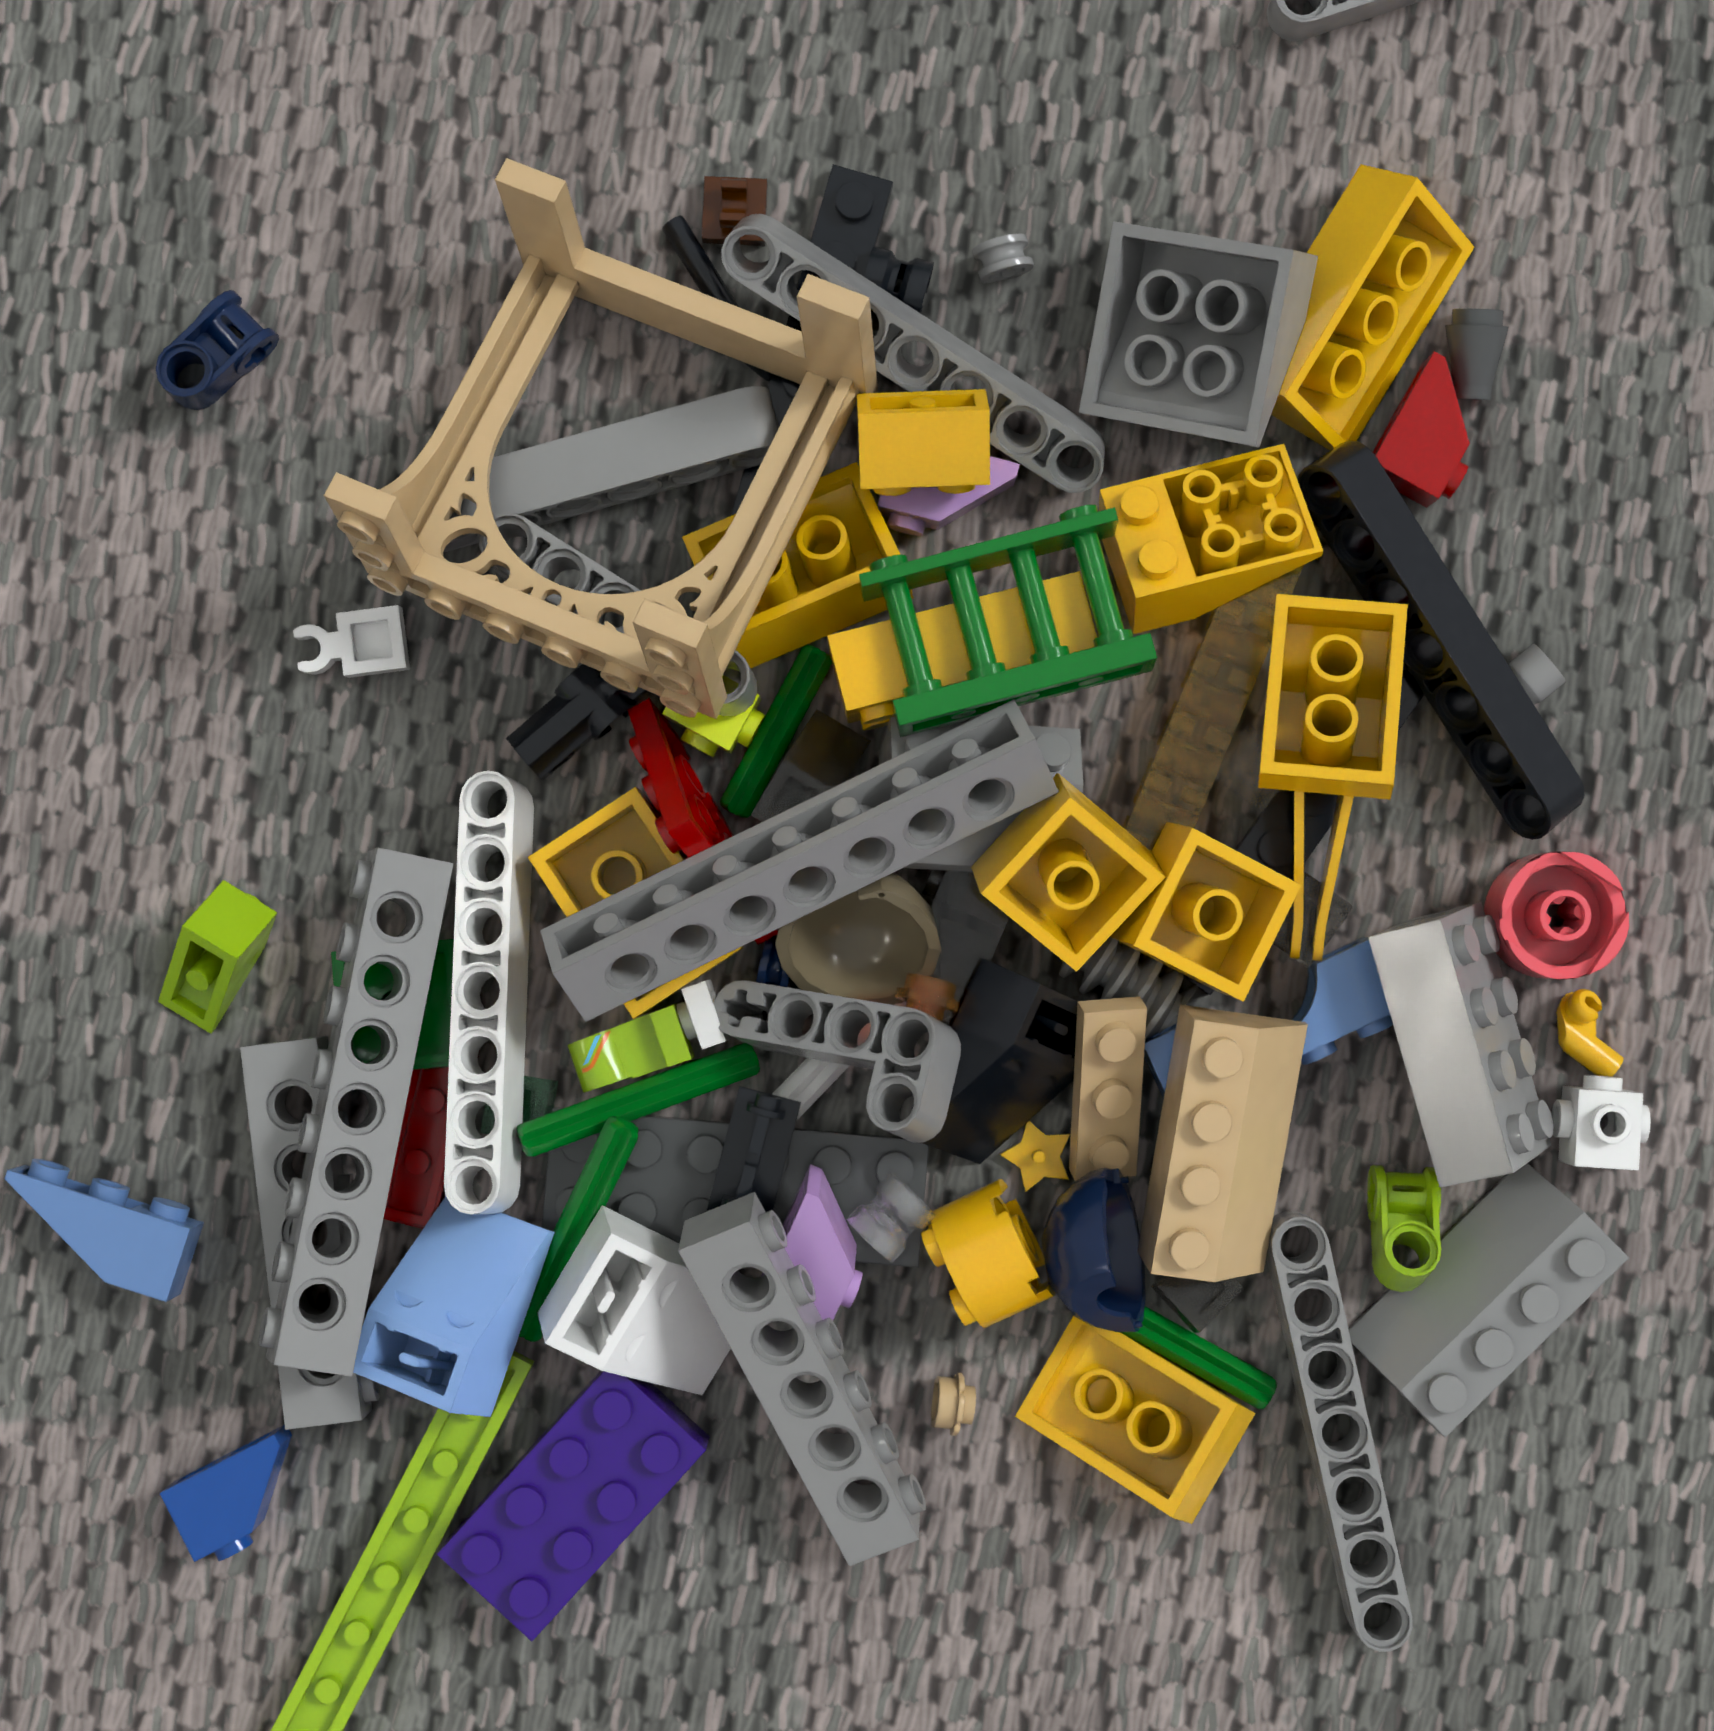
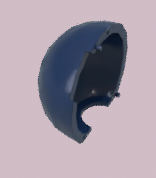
M1101 1168L1090 1171L1075 1181L1057 1198L1049 1213L1041 1238L1048 1284L1072 1314L1085 1323L1114 1332H1138L1140 1327L1143 1326L1146 1300L1145 1265L1137 1252L1140 1233L1135 1206L1127 1185L1129 1177H1123L1119 1168Z

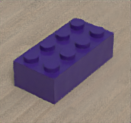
M600 1370L447 1538L437 1555L532 1642L707 1449L710 1436L652 1383Z

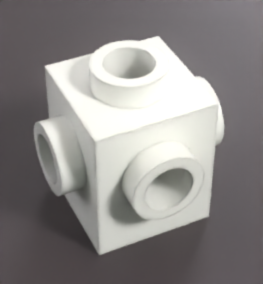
M1583 1075V1087L1562 1086V1100H1555L1551 1115L1553 1120V1136L1559 1138L1558 1161L1576 1167L1639 1170L1640 1143L1647 1142L1651 1125L1649 1108L1647 1105H1643V1093L1622 1089L1623 1078Z

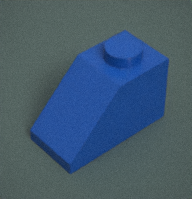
M285 1424L179 1478L160 1492L194 1562L213 1552L218 1561H222L253 1543L250 1533L265 1520L292 1434L289 1429L285 1430Z

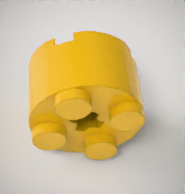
M998 1179L931 1211L929 1229L921 1232L924 1246L934 1265L940 1267L946 1264L956 1288L949 1291L950 1299L959 1319L965 1326L977 1321L980 1326L987 1328L1056 1295L1048 1281L1042 1284L1040 1282L1036 1268L1045 1265L1044 1256L1021 1206L1016 1199L1004 1203L1000 1197L1008 1188L1002 1179Z

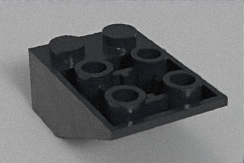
M983 958L975 976L967 985L963 1003L951 1027L958 1034L961 1043V1056L946 1120L941 1131L934 1138L921 1143L981 1164L1073 1082L1078 1001Z

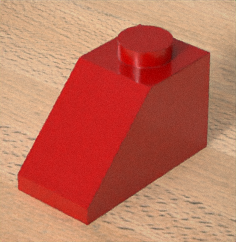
M1435 351L1421 364L1372 451L1398 492L1426 508L1437 501L1441 495L1450 499L1462 482L1469 467L1460 462L1470 442L1446 357Z

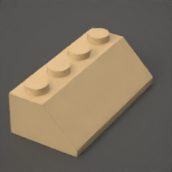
M1180 1004L1137 1250L1150 1274L1218 1282L1264 1272L1308 1027L1306 1022Z

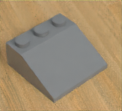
M1113 221L1079 413L1260 447L1306 321L1318 256L1292 249Z

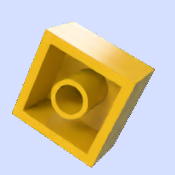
M1057 773L1053 780L1059 793L1024 809L971 866L979 891L985 898L1077 972L1166 877L1154 855L1146 846Z
M1166 821L1151 851L1166 878L1110 937L1217 992L1244 1002L1302 885L1192 827Z

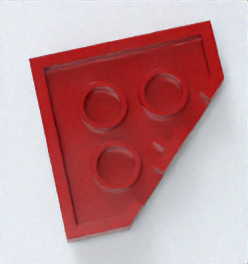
M648 698L630 708L628 713L636 735L629 739V745L642 768L649 774L641 779L642 785L652 804L662 814L661 817L655 819V825L668 849L673 854L682 850L687 858L734 836L711 793H705L696 772L688 762L691 757L678 734L651 699ZM779 929L754 941L759 945L777 935Z

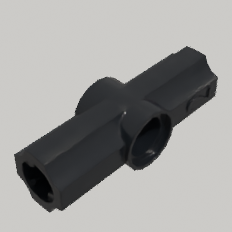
M582 664L558 685L554 692L556 694L554 698L506 739L541 780H544L550 774L552 775L553 771L571 759L592 738L598 740L612 730L610 724L621 714L626 718L629 715L628 710L638 704L637 700L647 690L638 687L634 693L623 691L606 682L600 676L601 671Z

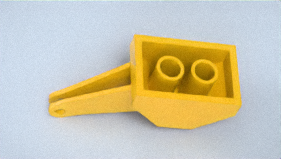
M1276 594L1258 788L1294 791V881L1302 886L1294 900L1289 958L1299 959L1303 931L1305 792L1338 795L1317 900L1312 960L1322 961L1326 924L1353 798L1355 796L1391 800L1395 778L1408 604Z

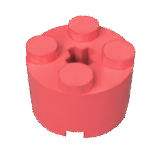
M1579 852L1539 853L1528 855L1511 863L1492 883L1484 904L1485 915H1490L1494 919L1500 940V949L1496 952L1497 955L1514 970L1535 978L1575 979L1604 968L1621 950L1629 930V912H1626L1622 893L1624 890L1618 877L1601 861ZM1561 904L1557 914L1564 919L1562 927H1550L1551 917L1547 914V909L1549 905Z

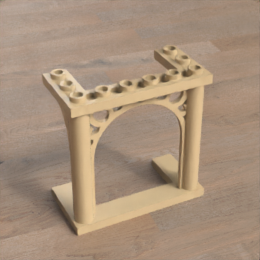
M506 158L495 178V182L523 267L449 406L423 450L412 464L393 482L381 489H376L336 472L324 497L338 520V528L346 534L353 546V554L361 560L368 573L367 579L381 590L396 596H402L404 590L425 598L427 606L445 617L459 620L462 614L481 621L486 631L505 642L517 644L520 638L534 643L542 647L541 651L544 655L563 666L576 668L579 663L599 670L601 671L600 676L606 682L623 691L634 693L640 687L661 696L660 701L663 705L678 714L695 717L697 712L717 719L727 699L722 676L854 407L857 406V394L876 393L878 390L870 297L807 274L797 294L801 331L585 248L566 181ZM575 296L800 384L733 521L718 544L690 570L675 579L642 591L623 594L589 593L559 585L543 577L526 565L508 546L496 525L491 508L489 494L490 472L496 447ZM464 499H469L476 504L477 508L473 516H460L461 504ZM453 512H455L456 514L459 515V516H457V517H454V518H451V519H450V517L452 516ZM474 533L487 538L488 544L485 550L471 561L453 563L443 557L446 546L453 539L461 535ZM494 565L510 570L509 578L503 583H500L496 575L483 574ZM715 572L712 580H708L707 577ZM696 592L700 594L695 601L689 604L691 610L696 611L693 618L687 616L684 607L678 601V598L683 593ZM552 594L561 596V602L557 606L546 602L545 599ZM608 612L623 616L624 633L617 631L608 621H605L604 625L599 624L600 617Z

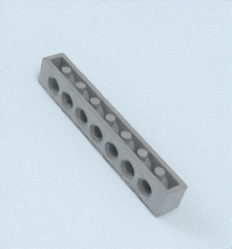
M1012 700L540 930L552 973L584 1021L587 1022L1019 811L1029 808L1059 793L1032 731L1015 700Z
M379 847L367 852L366 861L357 859L355 862L349 886V897L358 899L353 924L344 922L336 951V960L345 962L340 987H330L324 1009L323 1022L324 1024L332 1025L328 1050L318 1049L311 1074V1087L319 1089L315 1114L305 1113L298 1138V1152L307 1153L302 1179L294 1177L291 1179L286 1197L285 1216L294 1217L289 1243L279 1242L273 1261L272 1281L281 1282L276 1308H265L259 1331L258 1344L260 1347L267 1348L265 1358L273 1365L350 1377L353 1375L454 863ZM385 901L397 903L402 907L406 915L405 928L396 937L385 934L377 924V911ZM375 963L386 966L391 971L394 979L391 993L382 1000L370 996L364 986L365 973ZM364 1026L373 1028L381 1039L380 1053L369 1063L360 1062L354 1056L351 1049L353 1035ZM356 1089L367 1098L369 1111L362 1123L349 1127L340 1119L338 1105L341 1098L347 1092ZM347 1154L356 1165V1176L347 1188L333 1190L325 1178L327 1164L335 1156ZM326 1219H337L344 1233L341 1245L329 1254H319L312 1243L314 1229L320 1222ZM325 1284L331 1295L328 1309L319 1317L304 1318L299 1309V1300L302 1293L311 1285Z

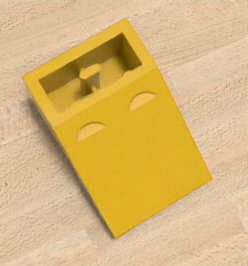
M1284 444L1103 488L1099 492V511L1115 507L1118 516L1114 536L1102 539L1133 634L1195 619L1323 555V548Z

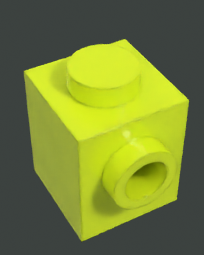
M724 675L722 676L728 695L739 686V683ZM759 694L756 695L753 704L745 712L736 716L718 715L717 719L697 712L695 717H687L665 707L662 713L668 720L685 728L680 740L712 758L718 748L732 754L737 743L748 748L766 716L764 713L756 710L762 700Z

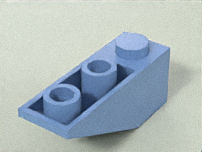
M32 1159L30 1166L23 1165L7 1170L5 1180L105 1283L164 1302L181 1294L204 1224L202 1221L188 1217L190 1211L188 1206L158 1197L152 1199L151 1205L127 1198L130 1191L129 1187L106 1179L93 1178L91 1185L80 1183L67 1178L70 1171L68 1167L43 1159Z

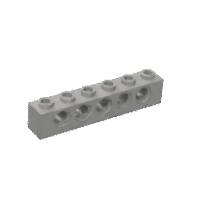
M328 1036L240 1047L271 1308H276L281 1283L272 1281L275 1252L279 1242L289 1243L294 1218L285 1216V1203L291 1179L293 1177L298 1178L293 1171L292 1161L298 1151V1138L302 1120L295 1119L288 1113L285 1107V1097L293 1086L305 1089L312 1099L313 1106L310 1114H315L319 1089L311 1087V1074L318 1049L328 1050ZM338 1111L342 1122L349 1126L346 1111ZM342 1154L335 1156L327 1164L325 1178L333 1190L345 1189L353 1182L355 1177L352 1173L344 1174ZM337 1219L324 1220L328 1230L326 1241L323 1245H313L319 1254H329L341 1245L344 1233ZM307 1288L300 1297L299 1309L304 1318L319 1317L328 1309L315 1305L308 1296ZM367 1300V1304H366V1309H365V1314H364L363 1323H364V1320H365L367 1311H368V1309H369V1307H370V1303H369L368 1300ZM278 1366L285 1430L361 1421L372 1411L371 1402L379 1401L380 1384L355 1373L350 1377Z
M753 1192L685 1220L678 1252L849 1566L919 1540L920 1512L926 1510L925 1498L916 1477L913 1474L905 1476L897 1461L899 1451L891 1429L885 1422L877 1424L870 1410L872 1405L871 1396L863 1376L858 1370L850 1373L841 1356L844 1353V1347L835 1323L831 1318L822 1320L813 1302L816 1300V1294L807 1270L801 1264L794 1266L785 1250V1247H787V1237L779 1217L773 1210L765 1212L756 1193ZM752 1267L761 1270L765 1275L758 1278H750L742 1275L738 1270ZM781 1321L791 1325L793 1328L779 1331L767 1324ZM812 1375L819 1378L820 1381L806 1383L796 1377ZM837 1427L846 1430L847 1433L832 1434L825 1429ZM865 1479L872 1481L874 1483L870 1485H860L853 1481Z

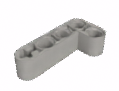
M746 980L733 981L725 985L717 994L714 1006L720 1022L718 1028L721 1032L761 1050L872 1069L873 1073L867 1094L866 1109L870 1120L877 1127L913 1143L926 1142L934 1138L941 1131L947 1117L961 1056V1043L958 1034L950 1026L915 1008ZM763 1010L768 1012V1022L760 1018L751 1017L752 1013L760 1014ZM811 1014H814L810 1030L802 1036L804 1021ZM870 1023V1033L867 1040L858 1046L857 1039L860 1030ZM928 1032L929 1042L926 1049L915 1057L914 1047L917 1040L924 1033ZM913 1095L914 1107L910 1115L901 1121L899 1116L902 1103Z

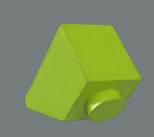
M223 880L182 925L158 1002L212 1034L264 950L278 912L264 905L255 896L245 893Z

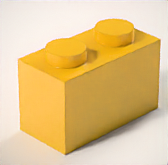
M986 389L857 394L860 489H873L876 494L884 496H898L910 492L911 487H937L941 492L959 494L974 490L975 485H990V409Z

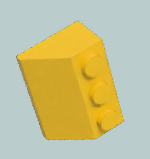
M857 462L820 477L736 648V651L746 659L750 668L887 610L884 597L863 601L859 574L870 572L869 565L874 561L888 556L900 555V552L870 489H860L859 466ZM736 514L682 537L694 566L714 549L726 533ZM715 572L707 577L708 580H712ZM911 589V590H909V591H910V594H911V598L914 599V596H913V593H912V589Z

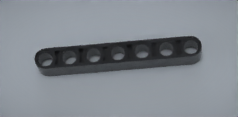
M1349 440L1339 444L1306 466L1298 475L1297 480L1312 520L1364 601L1408 604L1404 664L1508 826L1521 837L1532 840L1542 838L1582 804L1585 795L1584 785L1580 776L1377 457L1367 446L1360 442Z

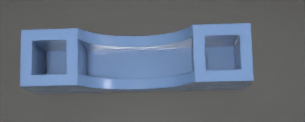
M1362 937L1323 955L1322 961L1312 960L1307 963L1306 994L1300 1009L1292 1019L1308 1024L1301 1060L1303 1065L1318 1061L1337 1051L1334 1040L1351 1032L1357 1031L1360 1038H1365L1393 1025L1368 937ZM1176 1024L1165 1028L1161 1033L1145 1041L1144 1058L1163 1099Z

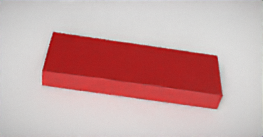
M449 1067L412 1071L383 1218L385 1220L423 1229L443 1200L445 1192L444 1171Z

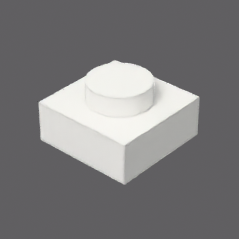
M711 979L681 989L685 1001L676 1004V1008L687 1039L690 1040L698 1037L702 1049L729 1040L731 1036L721 1032L718 1028L720 1022L714 1006L716 993Z

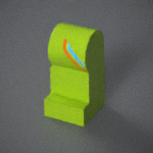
M676 1004L567 1045L583 1093L624 1079H634L695 1057L690 1040L687 1039L682 1028Z

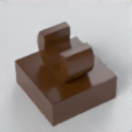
M704 176L702 242L706 244H723L725 238L742 218L751 214L766 215L767 179ZM744 235L740 237V245L765 246V241L759 236Z

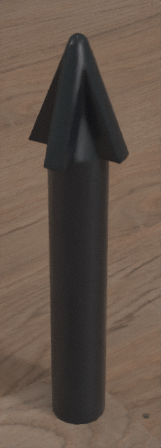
M677 216L668 221L662 227V230L700 292L739 307L685 218ZM745 363L764 380L770 381V372Z

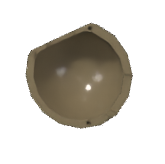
M895 874L883 877L794 922L780 927L775 942L782 969L801 990L890 1005L903 1003L904 1000L916 996L917 989L935 972L940 952L942 953L932 908L915 888L901 876Z

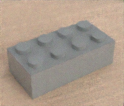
M1482 901L1413 918L1369 936V943L1439 1187L1513 1174L1552 1146L1550 1141L1553 1135L1551 1112L1546 1102L1539 1100L1532 1079L1536 1070L1534 1053L1528 1040L1520 1037L1514 1016L1518 1010L1517 994L1512 981L1507 976L1503 977L1496 953L1500 949V940L1495 921L1490 915H1485Z

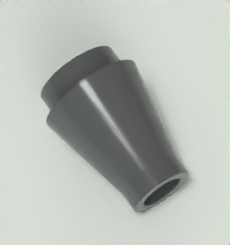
M1452 309L1451 325H1445L1453 386L1457 399L1491 400L1493 381L1509 327L1503 326V310Z

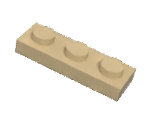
M1140 996L1077 1002L1069 1170L1075 1181L1090 1171L1101 1168H1119L1123 1177L1137 1175L1147 1007Z

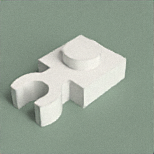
M399 605L336 613L338 628L336 632H328L319 626L311 624L302 625L293 630L294 638L298 640L314 638L319 641L321 646L320 654L316 659L297 663L298 670L312 675L324 673L333 666L335 661L341 660L343 675L347 678L410 670L403 609Z

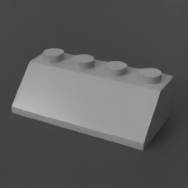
M1528 1163L1515 1173L1505 1175L1440 1238L1442 1249L1440 1261L1420 1286L1406 1292L1388 1289L1348 1328L1352 1345L1445 1438L1629 1259L1581 1208ZM1418 1260L1411 1269L1420 1268V1261Z

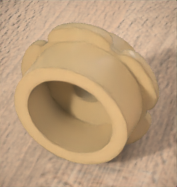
M958 1372L954 1375V1378L936 1377L931 1406L932 1427L950 1429V1435L956 1436L960 1431V1424H972L976 1407L975 1386L965 1385L963 1374Z

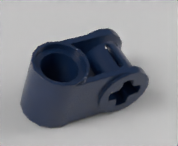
M234 290L225 291L214 298L201 311L196 320L169 346L165 347L158 356L156 363L158 381L167 393L185 408L200 410L208 408L217 402L243 375L254 370L278 344L279 335L271 328L263 329L241 307L242 298ZM233 326L244 338L239 339L229 328ZM196 363L204 365V376L199 384L187 389L178 387V376L183 368Z

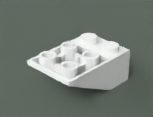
M603 1205L600 1207L537 1312L545 1344L601 1371L703 1395L731 1349L678 1252L679 1243Z

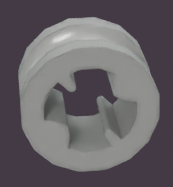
M1009 234L996 237L978 244L972 249L974 259L980 260L983 264V268L978 271L980 282L992 283L1016 277L1034 268L1033 259L1025 256L1023 249L1028 245L1025 234Z

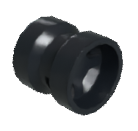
M873 246L864 277L921 313L922 303L929 287L934 262L920 258H914L909 262L896 259L891 250ZM898 279H901L902 284L899 293H896L895 289Z

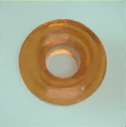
M907 973L904 988L897 987L895 993L896 999L907 1002L906 1007L925 1012L941 1022L944 1011L957 1013L960 1004L954 1000L956 984L919 974Z

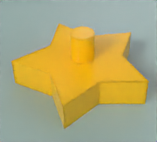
M1029 1120L1025 1124L1021 1141L1000 1153L1002 1157L1020 1168L1025 1192L1044 1177L1069 1180L1060 1156L1070 1134L1045 1135Z

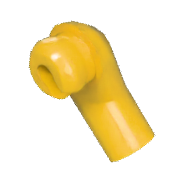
M1579 989L1565 994L1556 1010L1558 1043L1561 1049L1594 1075L1613 1077L1622 1065L1624 1057L1597 1038L1596 1019L1598 1018V1012L1602 1010L1600 998L1589 989Z

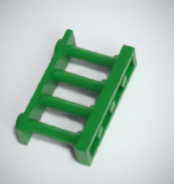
M1096 505L1075 507L1060 514V522L908 561L907 556L902 554L888 556L869 565L870 572L859 574L860 589L864 602L880 597L885 599L908 687L902 690L904 697L893 700V712L900 737L976 718L1012 700H1015L1017 706H1022L1153 670L1157 654L1151 633L1133 637L1131 629H1124L1099 541L1113 537L1118 523L1115 507L1098 511ZM1071 547L1075 549L1099 637L1093 640L1095 647L1074 653H1069L1068 646L1060 645L1036 558L1040 555ZM1011 563L1035 653L1030 656L1031 664L1006 670L1004 663H997L973 573ZM947 580L972 670L966 673L968 681L942 687L941 680L933 679L909 590Z

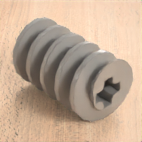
M1109 937L1080 968L1084 975L1078 991L1084 995L1100 985L1104 988L1101 999L1140 996L1147 1007L1146 1041L1154 1035L1161 1033L1179 1013L1180 1004L1186 1005L1198 985L1195 984L1178 993L1184 974L1172 970L1159 977L1162 963L1151 957L1139 961L1141 952L1125 944L1120 946L1119 941ZM1063 961L1059 975L1064 979L1076 972Z

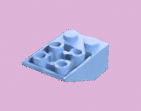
M445 1196L370 1305L362 1326L353 1373L449 1413L491 1417L555 1232L505 1213L473 1215L462 1213L451 1206Z

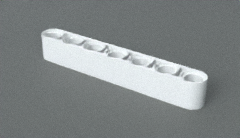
M489 770L476 773L462 787L459 799L444 1188L445 1195L451 1206L459 1212L471 1215L502 1213L510 1208L518 1197L521 1176L522 1147L517 1136V1127L523 1121L532 863L528 856L532 855L534 804L533 797L525 786L499 772ZM504 789L507 795L506 807L501 814L490 818L487 809L488 801L493 793ZM501 851L504 855V869L499 877L493 881H488L485 874L486 862L491 855ZM498 914L502 921L501 934L495 942L487 945L482 933L484 924L489 917ZM495 977L499 983V997L493 1006L485 1009L480 999L481 987L485 981ZM491 1040L497 1049V1060L493 1068L484 1073L478 1065L477 1057L482 1045ZM488 1104L494 1112L495 1123L491 1132L483 1138L476 1129L475 1119L480 1108ZM484 1168L491 1176L493 1186L488 1198L481 1202L473 1192V1180L478 1171Z

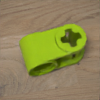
M1372 1165L1369 1169L1367 1212L1371 1221L1372 1267L1374 1275L1379 1282L1390 1290L1398 1292L1414 1290L1425 1281L1440 1261L1442 1250L1439 1221L1441 1188L1439 1187L1434 1167H1425L1422 1173L1386 1172L1382 1165ZM1401 1244L1412 1248L1419 1257L1420 1268L1411 1269L1399 1264L1393 1255L1392 1246Z

